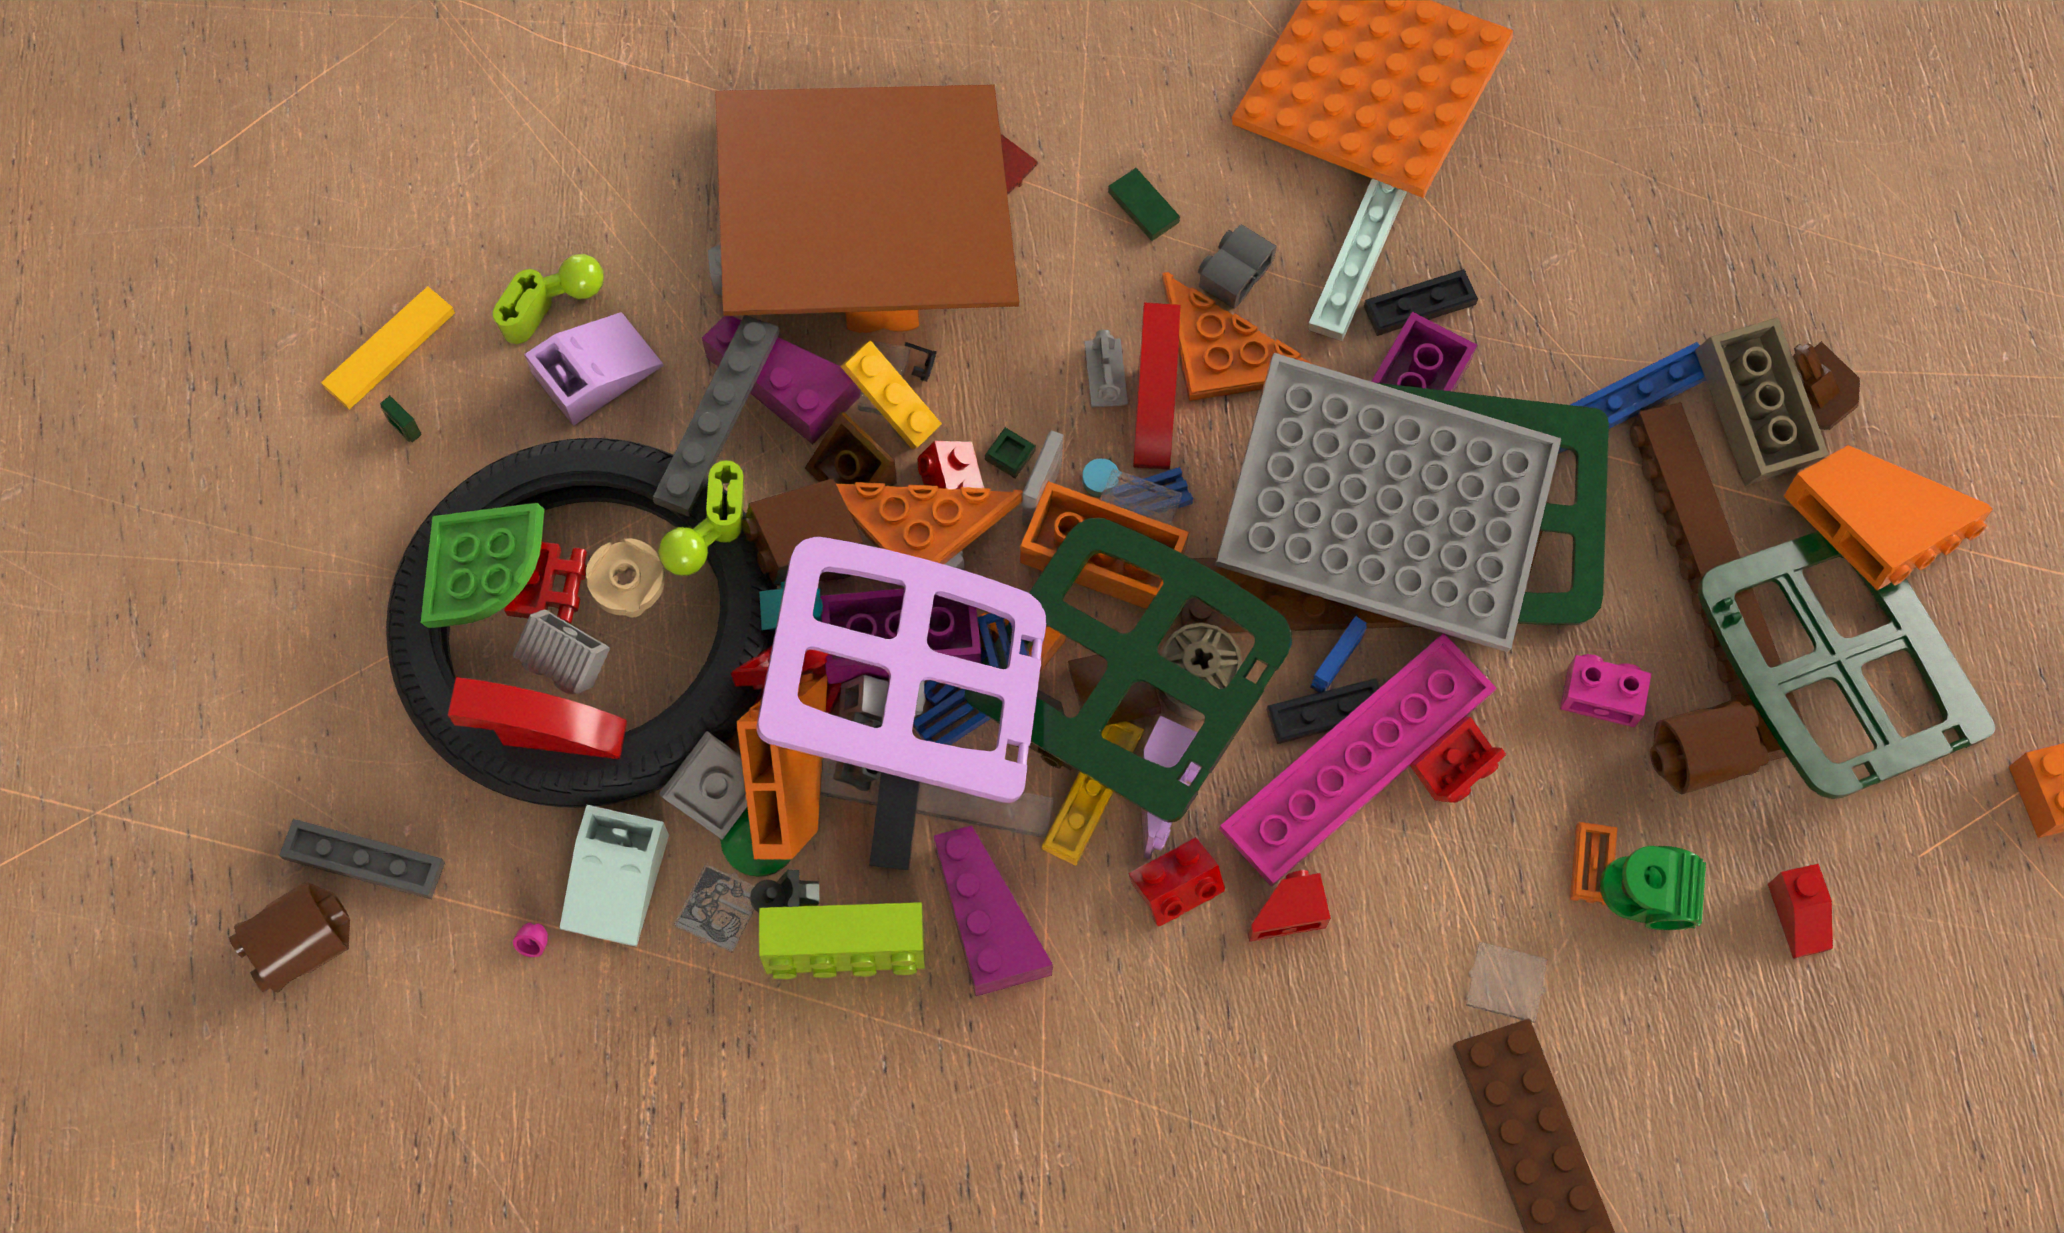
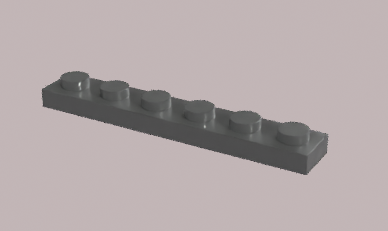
M744 315L653 495L654 504L688 517L690 516L708 479L710 469L716 463L779 336L778 326Z

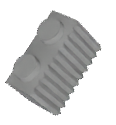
M544 609L530 614L514 650L513 657L523 662L522 666L527 671L537 675L545 674L546 677L552 678L559 690L569 694H579L594 686L604 660L610 651V647Z

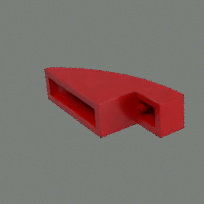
M1144 302L1138 367L1134 468L1170 470L1181 305Z
M456 677L448 716L454 725L494 730L501 743L506 746L620 759L627 726L626 719L575 701L515 686Z

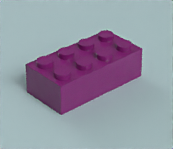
M1412 312L1371 382L1454 392L1471 363L1477 344Z
M904 588L820 596L823 604L822 622L884 639H892L897 636ZM934 595L927 636L928 646L935 652L981 664L976 607ZM832 654L826 657L825 668L828 684L844 683L862 675L877 679H889L887 671L881 667Z

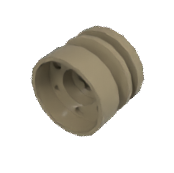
M1206 623L1185 625L1173 632L1164 644L1162 651L1163 658L1219 689H1224L1229 685L1242 665L1239 646L1232 636L1218 626ZM1199 661L1200 665H1194V662ZM1207 665V669L1202 670L1201 666ZM1159 690V695L1167 708L1180 717L1192 720L1205 719L1203 714Z

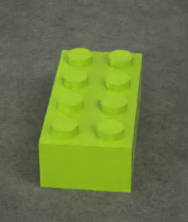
M922 902L759 908V957L766 974H772V977L775 979H793L797 977V973L813 972V977L817 978L835 977L838 971H853L854 976L860 977L876 975L877 970H893V974L896 975L915 974L917 969L925 968Z

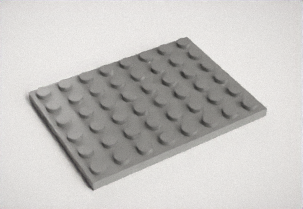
M1273 353L1215 566L1508 652L1512 648L1561 438Z

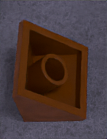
M845 412L839 413L805 466V469L818 482L833 478L836 484L855 485V482L885 483V486H893L897 483L895 460Z

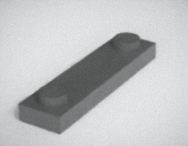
M296 819L292 820L279 854L286 861L431 900L445 864L442 858Z

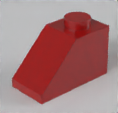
M1819 863L1780 872L1768 883V887L1793 959L1830 951L1833 949L1832 900Z
M1300 870L1287 874L1286 879L1280 881L1251 924L1248 932L1249 942L1325 929L1331 917L1321 873L1309 875L1308 870Z

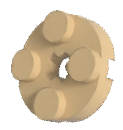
M630 538L623 539L624 542H617L612 545L609 542L598 548L587 564L586 579L589 592L594 602L601 609L614 615H626L627 617L634 618L640 616L644 610L650 608L659 599L665 585V571L657 552L650 545ZM629 569L634 571L632 574L634 580L631 583L619 584V578L616 576L619 572L625 574Z

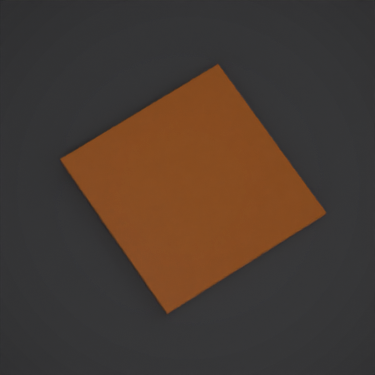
M995 84L715 91L723 316L1019 307L1020 301Z

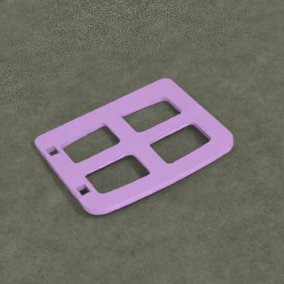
M825 537L805 539L795 547L789 560L756 725L757 734L768 744L1003 803L1015 802L1023 794L1028 766L1027 757L1031 743L1041 667V651L1046 629L1045 611L1040 602L1025 591L958 568L853 542ZM826 571L849 574L903 586L904 596L897 636L892 639H884L817 621L813 617V609L820 574ZM934 595L985 610L1003 617L1011 623L1013 631L1007 669H999L938 653L928 646L927 636ZM1021 639L1033 642L1031 657L1019 654ZM807 650H816L881 667L887 671L889 685L881 727L873 728L807 706L799 700L798 687ZM925 680H932L999 698L1002 701V710L996 749L994 751L966 749L917 739L913 735L912 729L920 683ZM1007 744L1019 747L1017 763L1005 760Z

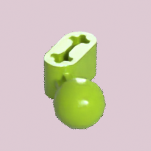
M576 254L563 261L559 268V273L544 278L541 273L533 269H525L518 272L493 309V318L505 340L512 344L526 342L533 335L550 309L552 297L566 293L568 296L580 300L596 295L603 286V268L595 258L586 254Z
M728 460L719 461L714 464L708 475L707 518L693 529L677 527L667 532L661 540L658 549L659 559L669 572L679 576H689L698 572L706 561L707 547L715 540L723 543L731 542L740 535L743 519L744 480L743 471L738 464ZM724 483H729L727 490V520H721L724 508Z

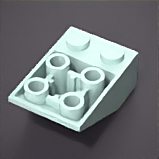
M591 805L586 806L575 842L560 922L561 930L637 947L669 837L664 822Z

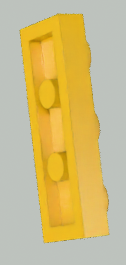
M871 340L865 342L840 366L912 450L918 448L942 425Z

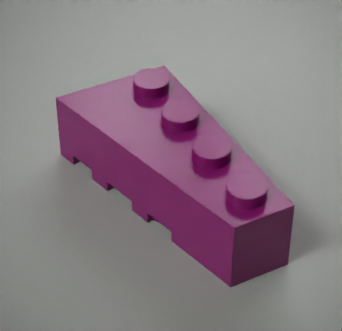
M723 316L702 337L706 358L717 367L742 321L734 316ZM778 337L750 394L813 445L832 426L839 413L846 412L862 396V391L840 366Z
M972 825L934 835L935 852L975 996L1052 976L1053 964Z

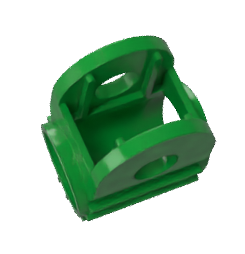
M1645 846L1639 848L1629 856L1620 857L1605 867L1600 879V890L1603 900L1616 915L1625 919L1643 922L1645 927L1649 929H1695L1696 926L1700 927L1702 924L1706 862H1703V859L1698 855L1678 847ZM1622 881L1624 883L1626 893L1629 894L1631 898L1627 897L1622 890Z

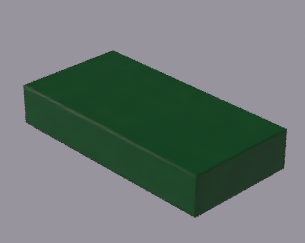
M1134 168L1108 186V193L1151 241L1180 222L1179 214L1137 168Z

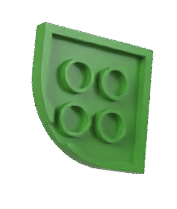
M538 503L433 516L421 623L427 628H436L477 622L497 613L515 599L536 569L541 549L544 508Z

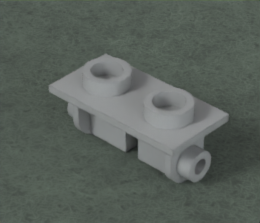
M1099 330L1096 332V337L1093 340L1084 341L1091 408L1128 405L1121 339H1115L1109 330Z

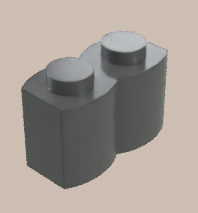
M1242 224L1233 232L1228 230L1224 234L1218 246L1220 250L1214 256L1208 255L1198 269L1200 274L1199 287L1234 309L1244 300L1253 285L1268 270L1275 259L1277 248L1275 244Z

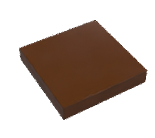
M1097 654L1068 661V668L1080 710L1107 670V661ZM1143 681L1134 683L1106 726L1161 714V705L1155 687Z

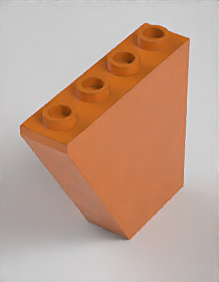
M1849 445L1797 473L1784 494V497L1877 591L1891 582L1894 585H1898L1916 567L1919 570L1925 569L1936 559L1938 554H1950L1961 544L1963 539L1967 538L1969 541L1975 539L1987 527L1984 521L1993 510L1987 503Z
M805 670L801 673L798 698L803 704L826 712L827 674H813V670ZM759 701L756 705L750 707L749 711L737 721L754 859H793L818 832L823 757L764 742L758 736L756 729L761 701Z

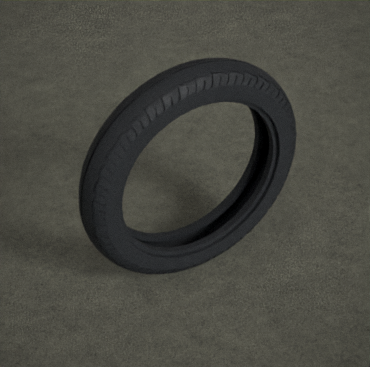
M577 438L544 443L505 456L474 473L439 502L420 525L403 554L392 584L386 619L387 650L396 690L411 721L438 755L463 775L502 795L538 805L581 808L587 805L596 807L624 802L663 788L706 731L724 744L737 730V721L755 704L762 688L754 689L753 685L736 686L730 672L771 647L775 631L762 630L759 592L775 590L777 586H773L768 573L764 574L761 571L757 560V548L753 541L747 540L743 526L740 535L735 540L724 543L715 540L707 547L708 554L706 560L718 581L720 613L713 646L705 664L688 689L671 706L643 725L625 732L620 759L506 746L501 743L494 730L454 725L448 716L456 680L450 654V626L427 628L421 623L433 516L538 503L545 511L574 503L607 502L632 506L650 512L666 520L676 528L693 529L707 518L708 479L688 517L656 505L653 502V495L673 454L631 441L608 438ZM723 488L724 508L721 520H727V491ZM743 510V519H745L746 513Z

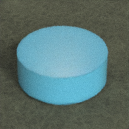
M1100 458L1090 461L1083 470L1082 483L1084 489L1095 497L1109 496L1111 489L1117 488L1119 485V470L1113 462L1107 459Z

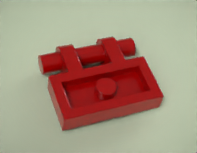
M541 542L536 569L523 590L505 606L504 611L506 615L529 619L530 614L544 609L548 611V607H554L559 609L557 617L571 624L573 614L578 612L581 601L580 597H578L581 580L586 578L587 565H585L587 551L573 548L570 560L559 559L561 554L559 544ZM556 575L566 577L563 592L552 591Z

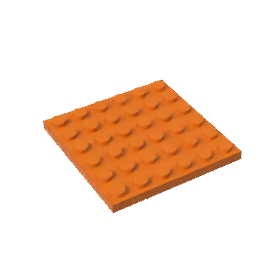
M1301 0L1234 112L1232 125L1424 198L1513 38V30L1431 0Z

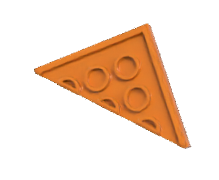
M1169 272L1162 274L1167 304L1181 305L1178 353L1189 401L1262 390L1273 353L1312 364L1301 357V353L1278 339L1276 341L1260 332L1257 326L1235 313L1232 315L1216 305V301L1193 287L1190 289L1175 280L1174 276Z
M855 482V485L836 484L855 525L877 548L891 550L940 564L947 563L1023 500L1022 490L1005 492L991 491V488L971 487L940 489L938 486L928 485L897 487L885 486V483Z

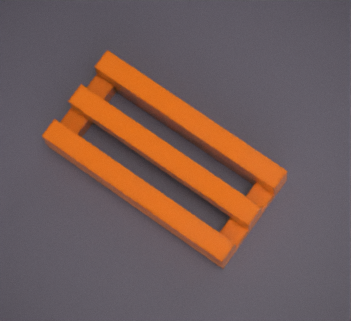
M1585 822L1577 823L1570 900L1578 901L1582 899L1586 900L1587 903L1601 902V905H1606L1601 892H1596L1600 834L1606 835L1605 869L1610 862L1615 860L1618 827ZM1586 832H1590L1587 889L1582 890Z

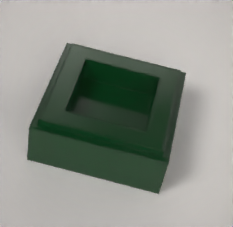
M390 395L380 403L387 421L408 442L411 441L413 443L422 435L414 418Z
M1005 427L986 452L985 461L1016 479L1036 451V445Z

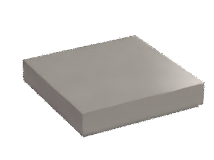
M1051 430L1046 437L1023 491V525L1029 526L1047 482L1055 483L1062 467L1063 434Z
M706 731L659 795L723 839L747 807L741 755Z

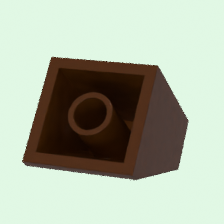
M833 478L751 502L748 505L745 519L742 521L743 531L747 540L753 541L757 548L759 567L764 574L768 573L773 586L781 585V582L786 580L789 560L793 551L805 539L825 537L863 544V540ZM826 571L820 574L819 581L845 579L851 577V575Z

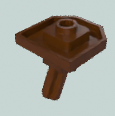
M1822 341L1815 347L1809 343L1804 346L1797 345L1794 348L1795 354L1793 358L1819 429L1830 430L1859 406L1860 378Z

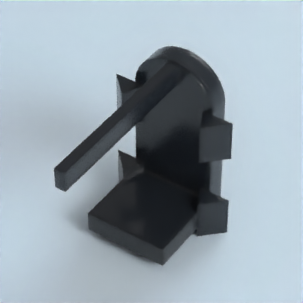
M905 342L904 346L929 354L925 362L926 367L923 369L914 366L911 374L921 378L922 382H927L937 351Z

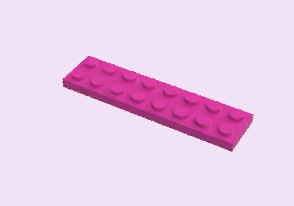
M1443 633L1222 823L1219 830L1272 887L1404 772L1415 759L1463 717L1469 715L1493 694L1497 688Z

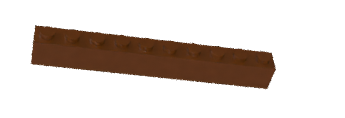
M1679 402L1640 411L1630 428V439L1633 446L1639 448L1642 456L1644 477L1648 481L1651 480L1654 488L1656 509L1660 514L1663 513L1666 520L1668 541L1672 547H1676L1678 552L1681 576L1684 580H1688L1693 592L1692 605L1695 612L1701 614L1703 619L1705 640L1707 645L1714 649L1718 659L1717 670L1719 677L1723 683H1727L1731 694L1730 700H1736L1743 706L1752 705L1756 710L1759 719L1756 730L1760 742L1767 749L1769 761L1785 758L1787 756L1765 724L1729 662L1698 598V584L1708 571L1741 557L1682 403ZM1753 588L1736 593L1734 599L1766 664L1770 668L1782 664ZM1793 692L1785 694L1805 726Z

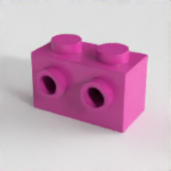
M1592 654L1575 655L1567 669L1560 709L1635 728L1645 713L1652 673L1641 671L1640 667L1633 664L1622 663L1616 665L1604 662L1601 657Z

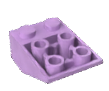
M622 312L556 333L524 354L532 375L573 426L664 366Z
M1160 716L1144 748L1142 758L1166 768L1173 767L1179 762L1198 732ZM1191 762L1179 781L1189 786L1190 784L1186 782L1192 783L1201 767ZM1142 809L1144 857L1150 859L1154 849L1162 851L1170 834L1172 823L1164 822Z

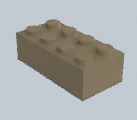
M1778 317L1711 336L1695 349L1745 486L1807 468L1829 456Z

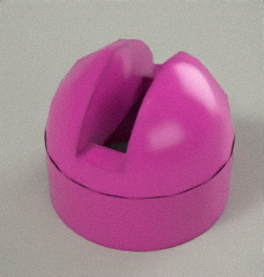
M526 923L517 931L513 940V946L524 956L539 957L543 954L547 945L548 933L542 924L537 923L533 925L532 923Z

